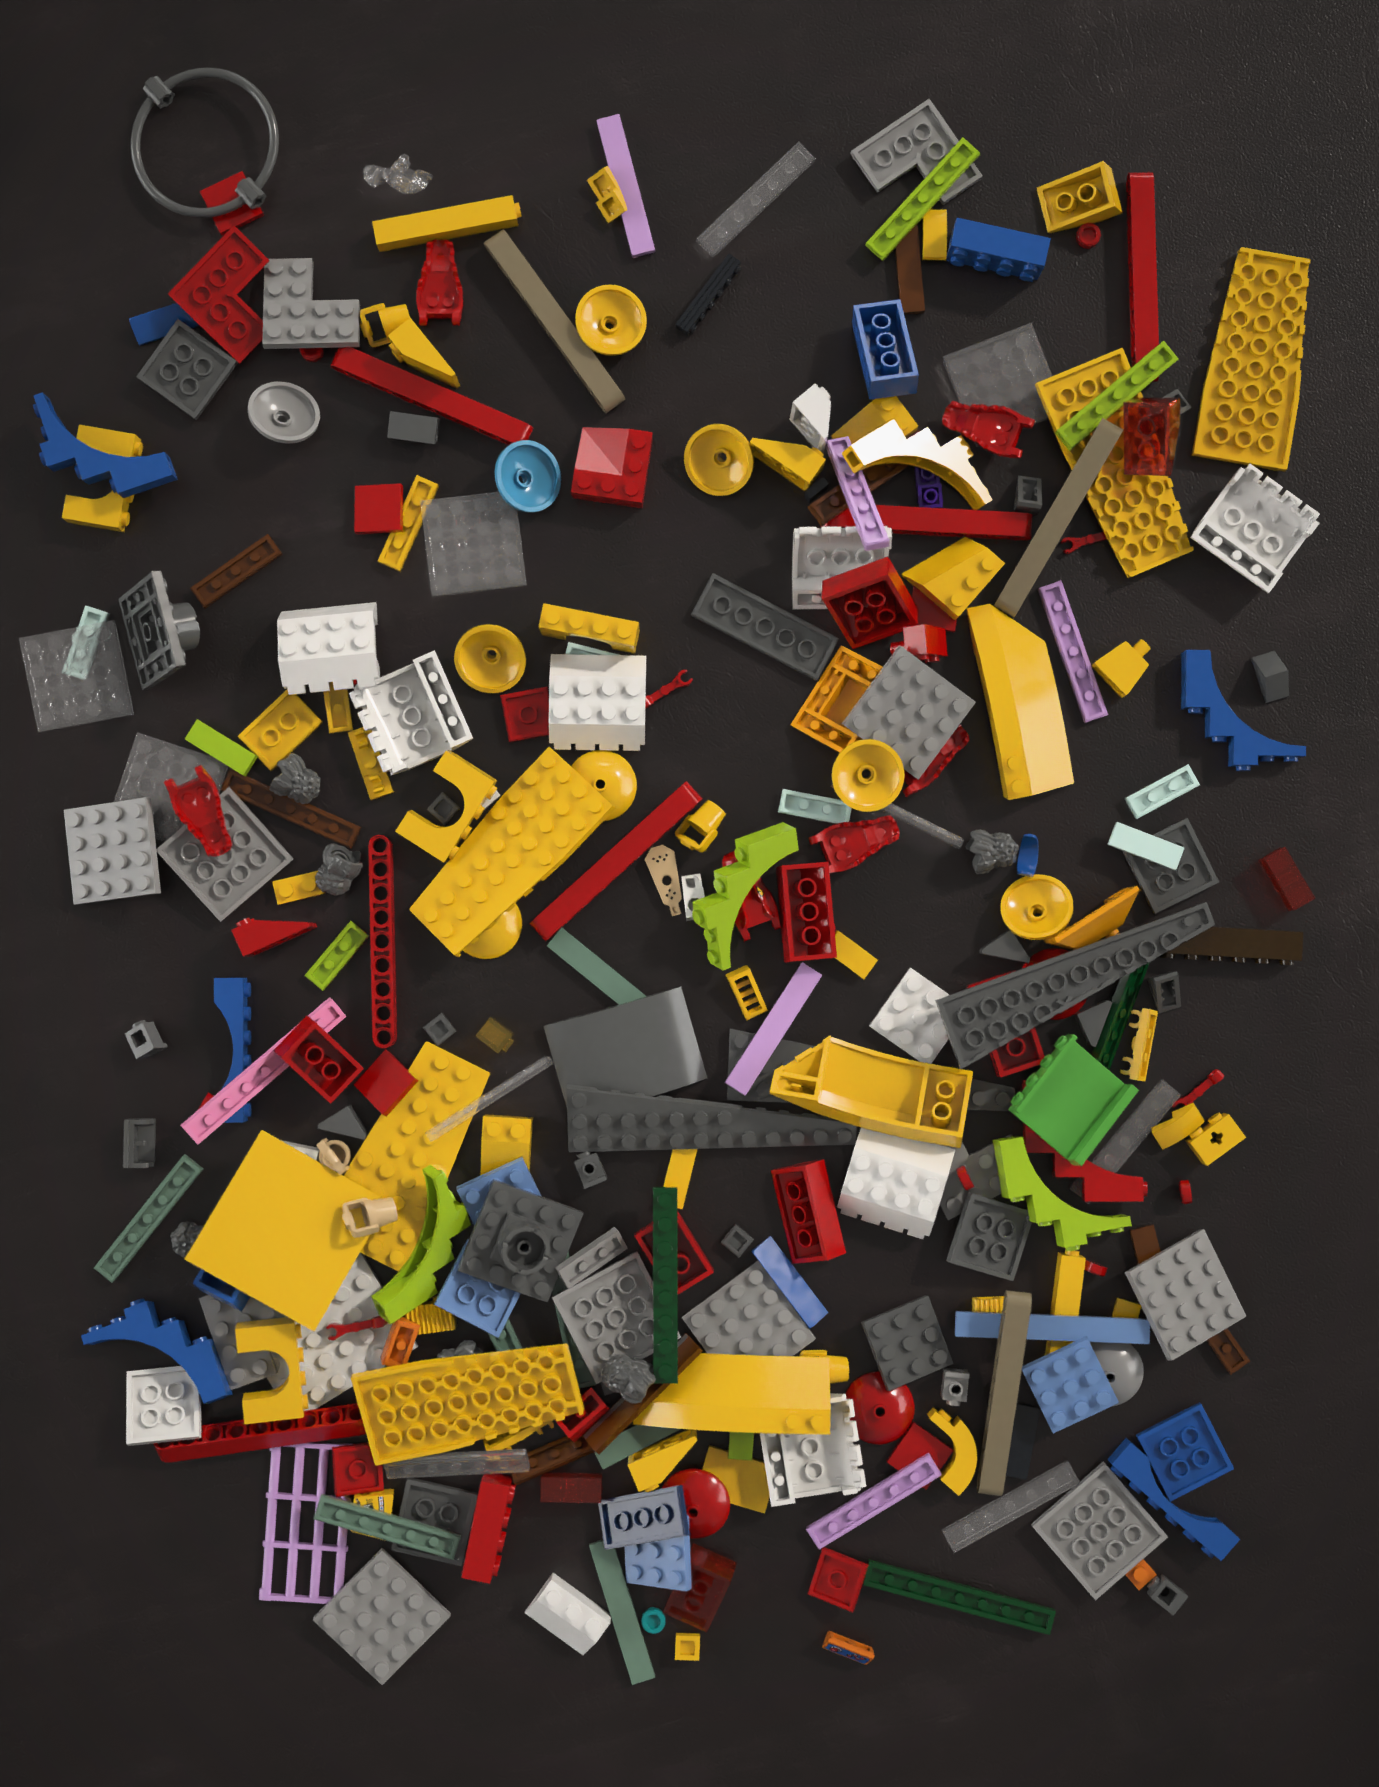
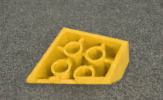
M964 537L905 571L901 576L917 587L951 618L956 620L1005 563L987 547Z

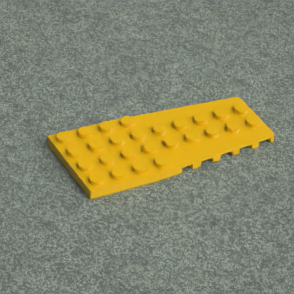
M1244 247L1239 249L1203 385L1191 456L1243 465L1251 464L1254 467L1283 472L1287 470L1300 394V363L1303 357L1302 339L1305 333L1304 315L1307 309L1306 291L1309 285L1308 266L1311 261L1310 259Z
M1123 348L1035 384L1054 432L1131 368ZM1141 391L1107 419V421L1122 428L1123 432L1085 495L1127 578L1194 550L1193 546H1190L1186 534L1188 529L1186 523L1183 524L1179 512L1181 508L1179 502L1175 500L1172 490L1174 486L1171 478H1168L1165 469L1166 461L1164 455L1160 453L1158 447L1159 440ZM1095 430L1070 451L1056 435L1071 470H1073Z
M548 747L500 797L459 847L460 849L453 860L450 859L409 910L452 954L460 957V952L470 943L474 944L479 940L478 936L488 927L491 929L504 912H510L515 907L514 903L523 895L526 897L533 891L532 887L540 880L544 881L562 865L612 813L615 807L551 747Z
M430 1042L424 1043L408 1069L418 1082L387 1117L382 1114L379 1116L350 1163V1169L344 1175V1177L381 1198H393L397 1209V1221L379 1227L380 1230L378 1232L370 1234L360 1253L398 1272L412 1254L425 1220L427 1189L422 1169L432 1165L437 1170H442L447 1178L449 1177L490 1076L488 1071Z
M568 1344L421 1360L355 1373L351 1376V1382L375 1466L452 1451L473 1445L475 1441L481 1439L488 1441L497 1438V1435L503 1433H517L521 1428L532 1425L533 1428L542 1426L543 1422L554 1419L557 1422L564 1420L565 1416L576 1413L582 1415L584 1412V1405Z

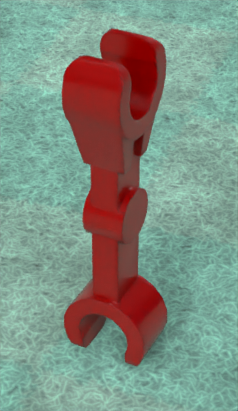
M1104 532L1089 534L1082 538L1066 537L1062 539L1061 544L1070 542L1072 548L1064 550L1063 553L1071 554L1081 546L1092 545L1096 542L1107 540Z
M681 670L672 682L662 686L661 689L653 694L645 696V709L649 708L663 696H667L671 691L689 686L692 683V678L687 682H683L680 678L681 675L688 671Z
M1214 1069L1207 1076V1079L1195 1087L1188 1095L1174 1100L1171 1107L1174 1108L1179 1103H1183L1184 1106L1193 1103L1208 1088L1220 1082L1224 1078L1223 1073L1218 1069Z
M376 1316L369 1320L355 1321L350 1324L331 1323L326 1329L335 1328L337 1334L329 1336L328 1339L336 1340L346 1333L358 1332L363 1329L381 1328L387 1324V1321L381 1316Z

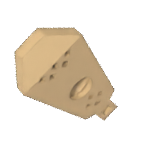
M664 845L653 847L646 856L645 862L663 904L670 907L672 916L679 915L681 911L678 903L682 896L675 852ZM669 876L672 880L671 884L664 885L662 883L663 877Z

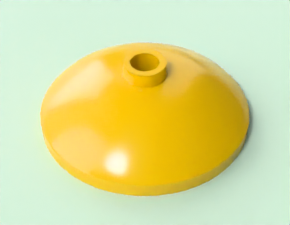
M602 285L587 292L580 300L576 310L575 324L580 338L589 348L600 354L615 356L627 353L639 344L646 330L647 317L643 304L630 290L617 285ZM611 323L613 328L608 329L605 324Z
M711 424L699 429L689 439L684 452V465L690 480L700 490L715 496H725L737 492L748 482L754 468V455L750 443L740 431L725 424ZM720 453H724L727 459L722 460Z
M486 624L468 630L460 638L455 649L454 662L459 676L467 685L481 692L499 693L510 689L521 679L526 666V653L520 640L511 631L501 626ZM493 650L496 652V655H490L488 651Z
M874 739L858 740L846 746L837 756L832 768L833 787L838 797L849 807L864 812L877 811L891 804L899 795L904 783V767L899 755L886 743ZM865 769L870 771V775L867 778L862 777V772Z
M595 750L585 753L572 764L571 767L615 807L604 821L613 820L629 809L636 795L637 781L631 765L622 756L607 750ZM599 780L605 782V786L602 789L596 787V783Z
M1035 874L1033 877L1025 876L1016 880L1007 888L1001 900V915L1005 925L1014 934L1029 940H1042L1057 935L1068 925L1073 914V899L1070 891L1061 881L1047 875ZM1036 913L1042 914L1039 917L1034 916Z
M514 903L515 907L510 912H504L491 929L488 927L478 936L479 940L474 944L470 943L463 951L480 959H493L509 952L517 943L522 931V916L517 904Z

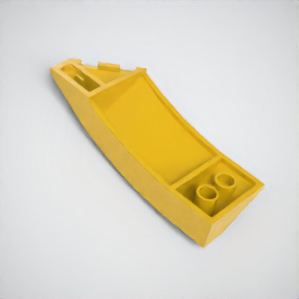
M830 1035L823 1039V1042L819 1045L809 1048L796 1056L790 1063L775 1069L770 1094L817 1114L861 1128L911 1140L961 1148L973 1071L929 1064L877 1052L833 1038Z

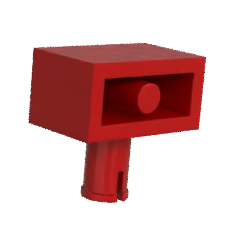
M927 624L904 627V641L891 642L890 644L891 655L900 645L920 661H925V663L939 662V658L948 657L946 630L942 627Z
M592 1387L581 1396L584 1405L582 1415H579V1413L565 1416L564 1420L556 1422L574 1443L609 1410V1407Z

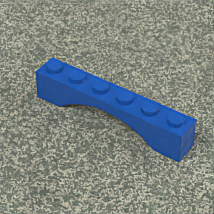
M214 978V1003L221 1010L228 1023L233 1043L232 1065L222 1089L251 1065V1055L247 1051V1045L251 1044V1031L247 1030V1021L251 1020V1007L247 1006V997L251 996V983H247V978ZM247 1102L224 1123H243L248 1121V1117H251V1103Z
M1127 1438L1108 1458V1461L1112 1464L1110 1469L1118 1477H1127L1131 1481L1128 1485L1138 1494L1144 1492L1149 1497L1146 1501L1157 1511L1159 1508H1162L1167 1513L1164 1517L1175 1527L1177 1524H1180L1185 1529L1182 1533L1193 1543L1198 1540L1203 1545L1201 1550L1211 1559L1216 1556L1222 1561L1240 1540L1217 1517H1203L1191 1514L1167 1500L1155 1482L1149 1458Z

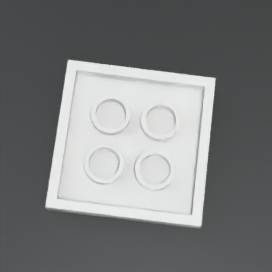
M909 968L869 1027L919 1062L931 1064L949 1039L935 1000L949 994L912 968Z
M181 1366L127 1371L126 1444L128 1446L201 1438V1396L196 1385Z

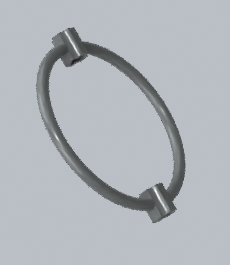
M208 67L187 70L170 77L164 82L158 76L150 77L145 82L143 88L148 97L137 113L131 134L132 162L138 179L148 194L163 207L189 217L208 218L221 216L245 204L252 210L259 208L267 197L261 189L273 171L279 148L277 121L271 105L262 92L246 78L219 68ZM198 78H219L235 83L245 89L261 107L269 129L267 159L255 182L250 177L242 179L235 189V192L239 195L237 198L225 204L209 208L184 206L164 196L147 176L140 151L143 125L152 107L155 104L160 109L169 106L175 96L170 89L183 82Z

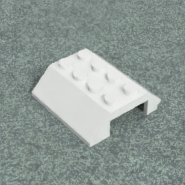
M1249 464L1246 469L1240 467L1200 520L1190 538L1262 590L1269 593L1282 576L1283 569L1301 544L1318 526L1319 522L1316 519L1320 513L1307 504L1302 509H1299L1298 507L1302 500L1288 490L1282 496L1278 494L1283 487L1268 476L1263 482L1259 479L1263 472Z
M856 526L846 528L800 527L799 529H794L792 609H828L822 600V581L884 557H889V549H891L892 545L891 528L884 526L890 541L889 547L865 551Z
M376 602L282 611L277 619L278 663L282 687L284 689L288 688L289 695L306 693L305 685L309 684L310 693L330 691L329 682H333L334 690L354 689L353 680H357L358 688L376 686L375 680L380 679V666L376 657L375 625H378Z
M435 650L414 659V663L375 680L376 686L358 688V684H356L354 691L349 693L355 709H363V711L357 714L364 730H372V733L368 734L367 737L374 753L380 751L382 753L377 759L383 773L390 771L391 775L413 769L442 756L446 750L454 751L473 739Z
M551 654L549 675V743H554V749L571 750V744H576V750H595V744H599V750L619 751V744H623V751H640V745H645L646 656Z
M861 1128L837 1208L841 1209V1214L857 1218L859 1214L862 1215L861 1220L875 1225L885 1222V1228L903 1233V1229H907V1235L924 1239L925 1235L930 1236L955 1149L944 1145L911 1140Z
M830 1393V1435L760 1433L771 1507L795 1503V1498L842 1491L843 1495L856 1494L862 1487H866L864 1469L857 1468V1466L863 1465L860 1445L853 1444V1442L859 1440L857 1424L855 1420L849 1419L855 1416L853 1399H846V1394Z

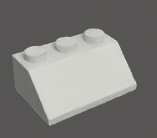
M814 384L793 401L790 421L812 447L817 448L823 453L828 438L831 407L829 399L831 397L825 388H819Z
M555 1573L551 1574L525 1611V1614L582 1655L596 1644L611 1622L610 1613Z

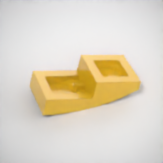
M608 166L602 168L587 180L599 199L596 204L608 223L627 211L622 192Z
M929 210L922 218V260H946L947 210Z
M836 930L837 958L835 959L859 977L865 979L878 960L840 931Z
M1194 1103L1173 1111L1172 1119L1151 1127L1152 1134L1162 1149L1181 1141L1204 1123V1118Z

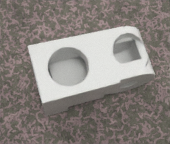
M700 873L681 876L686 921L693 920L692 912L694 910L692 902L705 897Z

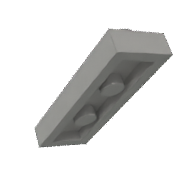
M613 1227L556 1266L555 1269L564 1285L569 1289L628 1248L619 1231Z

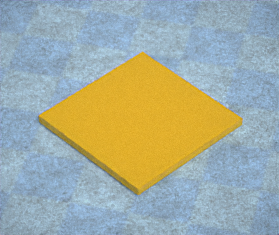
M261 1130L185 1260L308 1329L315 1331L370 1236L369 1234L355 1238L351 1235L342 1218L343 1204L361 1198H368L370 1200L382 1198ZM361 1207L349 1210L355 1221L356 1229L366 1227Z

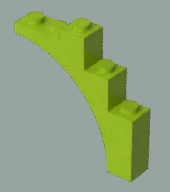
M784 822L735 839V857L738 862L714 870L715 880L713 884L717 893L692 902L694 910L692 912L693 920L697 925L705 929L704 937L708 944V960L710 964L722 971L731 968L730 943L732 931L739 909L750 889L776 862L799 850L796 828Z
M1011 1136L993 1140L1002 1197L1010 1199L1011 1202L1023 1201L1026 1197L1029 1221L1038 1223V1226L1054 1224L1057 1246L1066 1248V1251L1078 1250L1080 1245L1088 1244L1087 1237L1100 1236L1101 1231L1109 1230L1110 1233L1122 1232L1124 1227L1132 1226L1131 1218L1128 1215L1088 1214L1060 1200L1045 1186L1035 1172L1027 1155L1023 1137Z
M432 1165L422 1169L427 1189V1207L423 1228L416 1246L400 1271L382 1289L371 1296L378 1315L390 1325L438 1293L435 1286L437 1281L433 1273L455 1259L451 1250L453 1245L449 1239L471 1225L468 1217L469 1214L463 1202L459 1203L456 1201L453 1193L448 1189L446 1174L442 1170H437Z

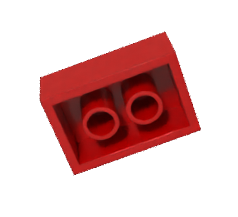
M306 1016L273 1050L330 1104L364 1069L309 1016Z
M677 1210L678 1294L714 1273V1269ZM653 1222L635 1232L634 1236L653 1265Z

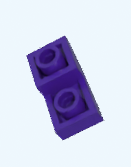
M914 466L918 506L926 508L943 507L940 477L930 471Z

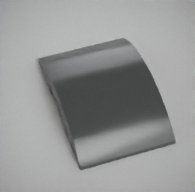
M681 986L543 1026L566 1107L567 1084L596 1087L597 1090L611 1092V1089L620 1090L621 1093L634 1095L635 1092L645 1093V1096L652 1097L707 1079Z

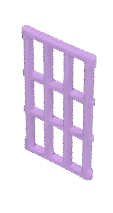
M310 1442L282 1446L295 1447L292 1493L278 1492L281 1447L269 1448L271 1460L269 1489L266 1492L268 1503L265 1540H263L262 1587L259 1589V1600L327 1604L332 1597L319 1596L322 1551H336L334 1595L344 1586L346 1552H348L349 1547L347 1545L348 1529L338 1527L337 1544H324V1522L314 1521L313 1543L299 1542L301 1501H315L316 1512L321 1494L326 1495L329 1450H332V1447L351 1445L352 1443ZM305 1448L319 1449L316 1494H302ZM350 1495L335 1497L348 1502H352V1497H350ZM277 1499L292 1500L289 1541L275 1540ZM274 1548H288L285 1594L271 1593ZM298 1549L312 1550L309 1595H295Z

